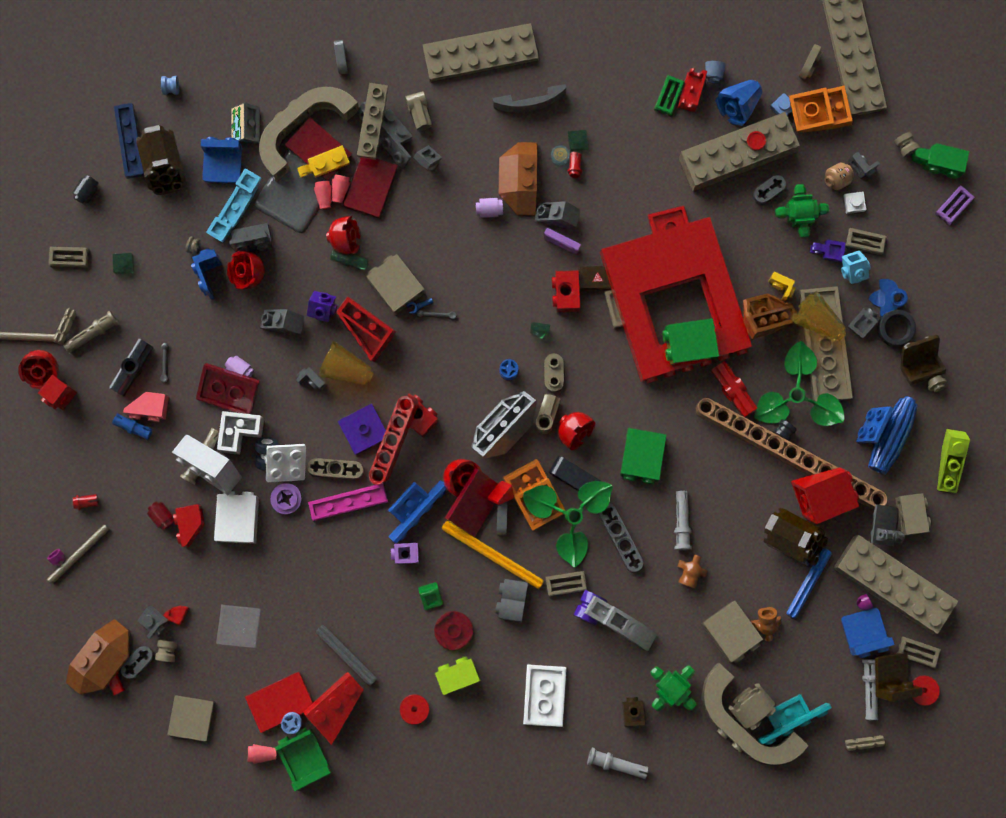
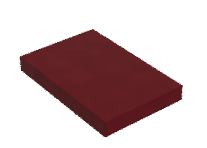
M309 117L285 146L304 163L309 165V158L342 146V144ZM343 146L349 160L352 153ZM341 168L321 175V177L329 181Z
M360 158L343 206L380 218L398 165L377 158L376 160Z
M205 363L196 399L236 413L252 415L260 380Z
M475 468L445 519L475 537L495 504L488 500L487 497L498 483Z

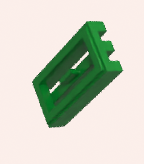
M667 75L654 110H659L663 114L667 113L668 116H672L685 81ZM670 80L673 83L662 107L660 103ZM676 83H678L680 85L672 102L671 108L667 109Z

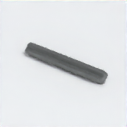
M324 625L317 629L316 633L369 686L376 681L377 678Z

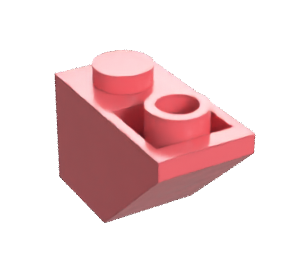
M145 392L125 407L123 412L129 415L130 419L140 420L141 417H147L148 421L159 422L160 419H166L169 397L165 394Z

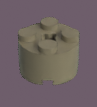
M759 683L754 684L756 688L753 690L750 687L745 689L733 700L735 705L733 707L729 706V710L744 728L750 727L751 730L757 728L761 724L760 720L765 716L769 717L776 711L774 707L775 702Z

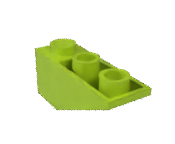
M946 429L937 490L957 493L970 443V438L966 432Z

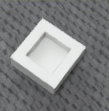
M864 192L844 194L846 214L866 211Z

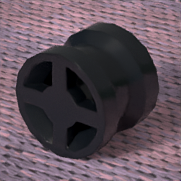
M781 419L778 428H775L773 433L790 441V436L795 434L797 429L789 422Z

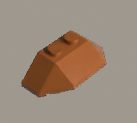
M518 142L499 157V196L516 215L536 216L537 143Z
M768 293L743 300L744 324L752 340L774 334L801 321L792 303H785L780 298Z
M114 619L95 631L70 663L66 683L80 695L105 690L129 658L130 630Z

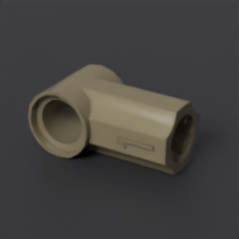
M424 92L405 96L416 130L423 131L432 127Z
M544 395L535 426L540 434H548L552 430L561 400L556 396ZM546 420L550 425L547 428H542L539 422Z

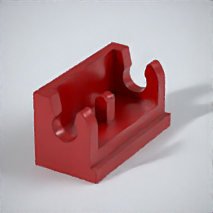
M691 68L690 72H687L678 108L692 112L696 111L707 71L702 70L700 73H697L695 68Z

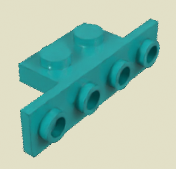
M799 694L775 707L776 711L768 717L774 730L757 740L760 744L765 743V745H769L775 742L776 737L781 734L783 736L789 735L794 731L793 728L799 725L803 727L811 723L810 719L816 716L820 718L827 715V710L832 707L830 704L824 703L809 711L802 695Z

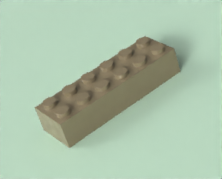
M786 112L681 151L679 161L694 192L796 153L800 144ZM759 131L764 134L766 143L762 149L752 150L748 147L746 140L751 132Z
M860 535L852 538L833 567L834 570L930 634L939 633L958 603V600Z

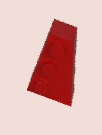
M348 296L337 310V314L365 351L370 361L376 362L397 331Z
M347 672L304 710L303 713L332 745L364 689Z

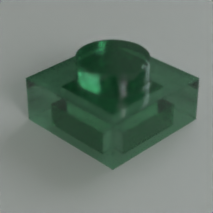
M586 130L568 131L569 152L588 150Z
M113 254V273H134L133 254Z
M531 322L530 333H533V336L544 338L545 335L549 336V324Z

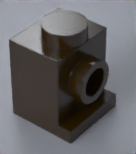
M627 697V701L622 702L624 726L645 725L643 700H638V697ZM632 708L637 709L638 712L636 715H632L630 713V710Z

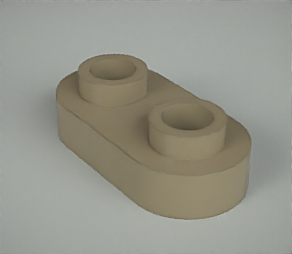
M814 44L798 77L804 80L806 77H811L815 69L812 65L814 61H819L823 53L820 51L821 46Z
M555 353L548 355L544 362V383L546 389L550 392L560 391L564 384V362L562 357ZM556 360L558 364L552 366L550 362ZM557 379L558 383L553 385L551 380Z

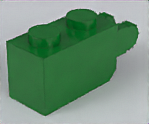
M936 143L930 149L917 148L911 157L913 162L924 165L923 169L928 170L929 173L946 174L947 177L956 179L965 173L970 151Z

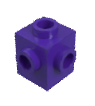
M314 291L308 302L307 316L329 322L331 316H335L338 305L335 304L336 296Z

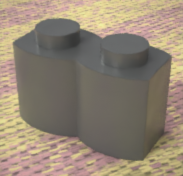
M505 579L504 583H500L499 594L502 595L501 602H497L495 614H499V619L522 622L528 587L527 582Z

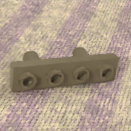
M369 83L357 157L373 160L377 158L389 89L388 85Z

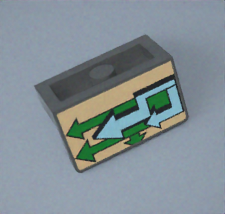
M242 103L231 108V138H235L239 142L260 143L259 106Z

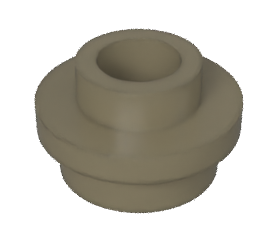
M941 375L933 377L928 381L929 391L939 392L945 388L947 381Z

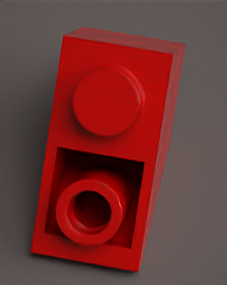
M199 504L175 508L176 514H173L175 525H178L179 528L177 541L184 548L191 546L205 525L202 506Z

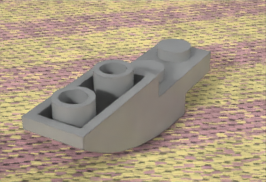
M593 596L584 612L646 651L649 650L657 636L654 631L596 596Z

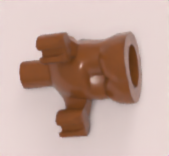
M694 555L692 562L679 560L677 567L684 570L678 581L679 583L696 589L699 576L706 577L708 570L703 569L699 565L702 557Z
M773 607L761 608L758 610L759 620H752L751 623L755 629L765 634L766 641H772L773 634L781 625V616L777 617V610Z

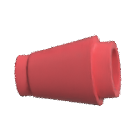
M335 175L334 179H332V202L343 203L350 186L349 177Z
M330 181L315 182L314 191L320 209L331 208L332 185H330Z
M255 744L248 746V762L257 764L276 760L275 748Z

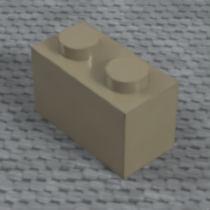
M923 493L895 498L900 529L905 536L930 532L931 520L927 517L926 513L928 502L924 498Z

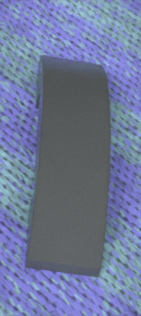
M566 84L548 87L547 95L513 102L511 95L493 98V108L514 113L539 110L561 99L566 94L567 87Z

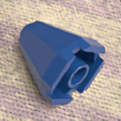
M747 80L725 88L715 100L720 114L723 117L727 114L730 117L728 121L731 124L743 126L748 121L763 93L762 87L757 81Z

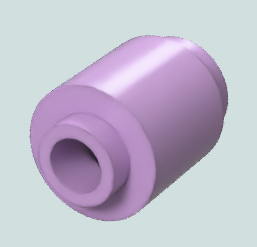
M497 198L479 199V203H476V214H480V218L503 215L502 200Z
M238 356L230 357L225 363L227 370L248 377H252L254 373L252 366Z

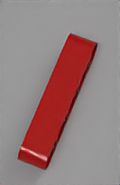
M413 395L402 396L396 403L369 472V480L373 484H382L391 477L418 408V400ZM405 399L410 400V409L404 406ZM398 417L403 418V420H404V425H403V427H400V426L398 425V423H397ZM391 435L396 436V438H397V443H396V445L393 444V443H391V441H390ZM384 453H388V454H389V456H390V461H389V462H386V461L384 460V458H383ZM378 470L383 473L382 480L378 479L376 475Z

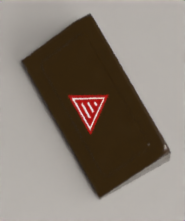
M604 266L578 267L579 290L611 289Z

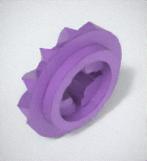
M283 483L274 488L270 500L272 507L277 512L290 514L300 507L302 497L296 486ZM282 492L287 496L293 495L289 499L290 506L286 502H281L283 500Z

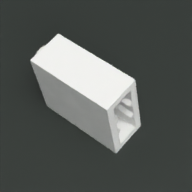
M231 491L229 495L225 493L217 494L214 541L256 544L259 497L254 496V492H242V495H235L234 491Z

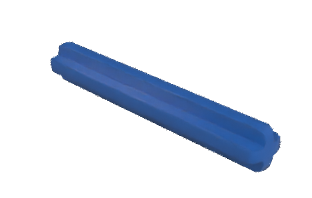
M822 549L818 563L810 569L787 611L788 616L797 618L832 555V552L828 549Z

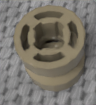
M911 131L894 140L895 144L901 148L903 157L911 155L919 148L918 143L913 140L914 136Z
M158 640L157 647L159 649L155 660L175 662L174 650L177 649L178 642Z

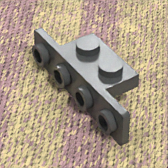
M363 102L357 111V115L362 121L366 102ZM388 109L384 112L380 143L393 157L395 162L401 168H404L411 159V156L402 145L411 141L413 136L393 111Z

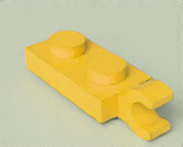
M342 145L309 158V165H303L297 169L301 178L311 173L316 178L349 165L350 162Z

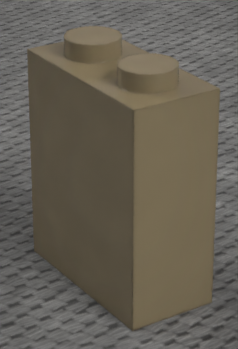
M397 254L388 256L383 261L384 264L380 267L372 268L368 272L369 275L366 276L369 283L395 316L404 310L408 303L416 301L425 294L422 285Z
M736 601L730 602L701 623L728 662H739L745 657L744 653L749 649L751 652L761 646L759 642L763 640Z

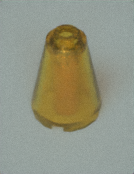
M815 291V294L813 292L809 294L798 306L800 308L798 314L794 312L791 320L795 324L833 342L836 340L840 341L846 334L845 325L817 291Z
M332 341L318 376L362 385L366 382L369 383L374 373L371 372L372 367L339 343Z

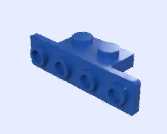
M440 480L428 494L417 483L413 482L389 508L388 511L401 522L389 535V538L394 543L403 540L407 535V531L418 524L420 517L433 507V503L437 498H441L445 494L446 487L443 481Z

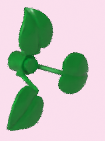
M800 341L792 346L785 358L786 371L791 375L798 374L796 387L790 391L789 398L784 401L782 395L777 392L765 393L758 402L754 417L765 423H778L781 419L785 420L790 413L786 403L790 401L800 403L804 400L814 404L810 411L812 420L819 425L829 426L844 421V410L839 400L831 394H820L817 402L806 397L805 390L800 387L802 374H811L815 370L817 358L814 352L804 342Z
M592 481L584 484L578 491V498L583 503L579 509L569 508L567 511L554 506L557 502V495L551 487L546 485L536 486L525 491L523 499L527 509L538 518H548L552 513V509L565 514L566 520L572 524L570 534L565 533L558 538L556 549L561 558L571 566L577 567L584 559L588 549V540L585 534L582 532L574 533L576 524H579L583 519V507L585 506L591 513L603 512L609 505L613 486L602 481Z

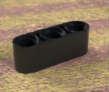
M561 456L557 457L549 470L551 475L577 491L588 482L601 481Z

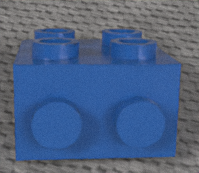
M215 137L201 139V148L204 151V182L236 183L241 176L242 146L239 140L231 137L225 138V140H218Z
M205 249L199 255L192 257L194 263L191 266L195 275L197 274L200 279L198 285L201 292L205 296L208 295L210 299H214L215 297L205 271L223 264L214 249Z
M878 608L857 612L841 618L851 655H858L859 658L870 656V651L877 650L878 653L890 650L889 646L894 645L893 638L887 637Z

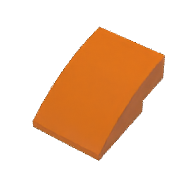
M845 85L831 89L821 88L789 96L797 132L822 131L852 125L853 120Z
M537 459L503 477L505 482L512 485L514 499L532 531L563 514L552 509V513L548 518H538L527 509L524 503L523 493L536 486L546 485L554 490ZM557 495V502L554 506L565 510Z

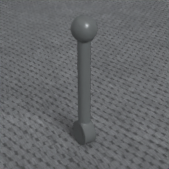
M418 310L417 316H441L455 319L456 313L454 311L450 313H436Z
M163 343L161 345L163 349V368L160 380L167 382L166 362L169 345Z

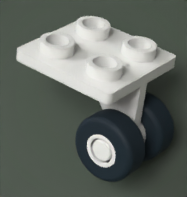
M263 437L256 440L255 450L261 456L257 455L255 457V466L261 470H266L267 482L305 479V444L279 445L278 441L271 437Z

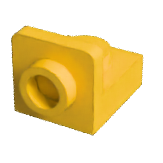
M773 272L768 281L775 289H785L781 299L783 301L788 297L791 298L796 288L793 286L795 280Z

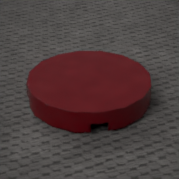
M450 611L441 615L436 621L434 628L435 637L444 648L459 650L470 642L473 635V625L465 614Z

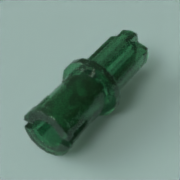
M332 250L330 256L331 261L346 264L347 267L354 266L365 270L369 263L366 258L353 254H341L335 250Z

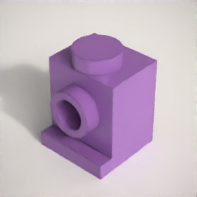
M394 544V549H391V560H395V564H418L419 544ZM403 551L409 552V556L407 558L402 557Z

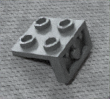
M268 223L231 230L232 240L229 243L235 253L237 251H265L268 247L273 246Z

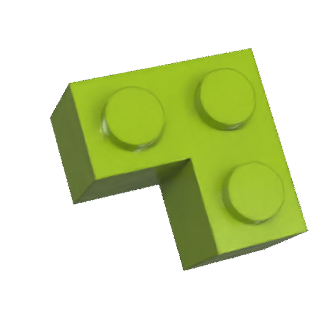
M465 656L455 660L456 665L450 667L449 664L438 667V672L435 675L443 695L480 681L472 658L468 659Z

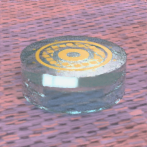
M558 145L552 149L551 160L553 163L564 165L568 162L570 153L565 146Z

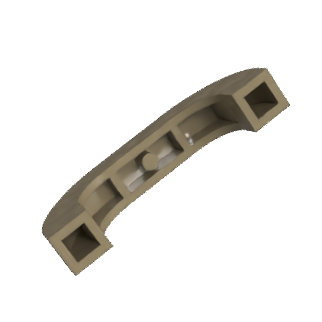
M334 87L314 88L302 94L298 99L292 100L284 111H280L275 115L261 135L259 151L267 172L276 182L290 171L288 163L279 155V146L282 140L313 113L322 109L335 111L347 122L359 110L358 102L350 94Z
M717 663L707 675L702 689V701L705 712L712 723L719 728L717 732L725 740L728 737L733 741L732 746L739 753L743 751L749 757L765 764H784L800 756L809 745L795 732L786 735L776 745L764 746L756 741L724 710L722 693L734 676L720 663Z

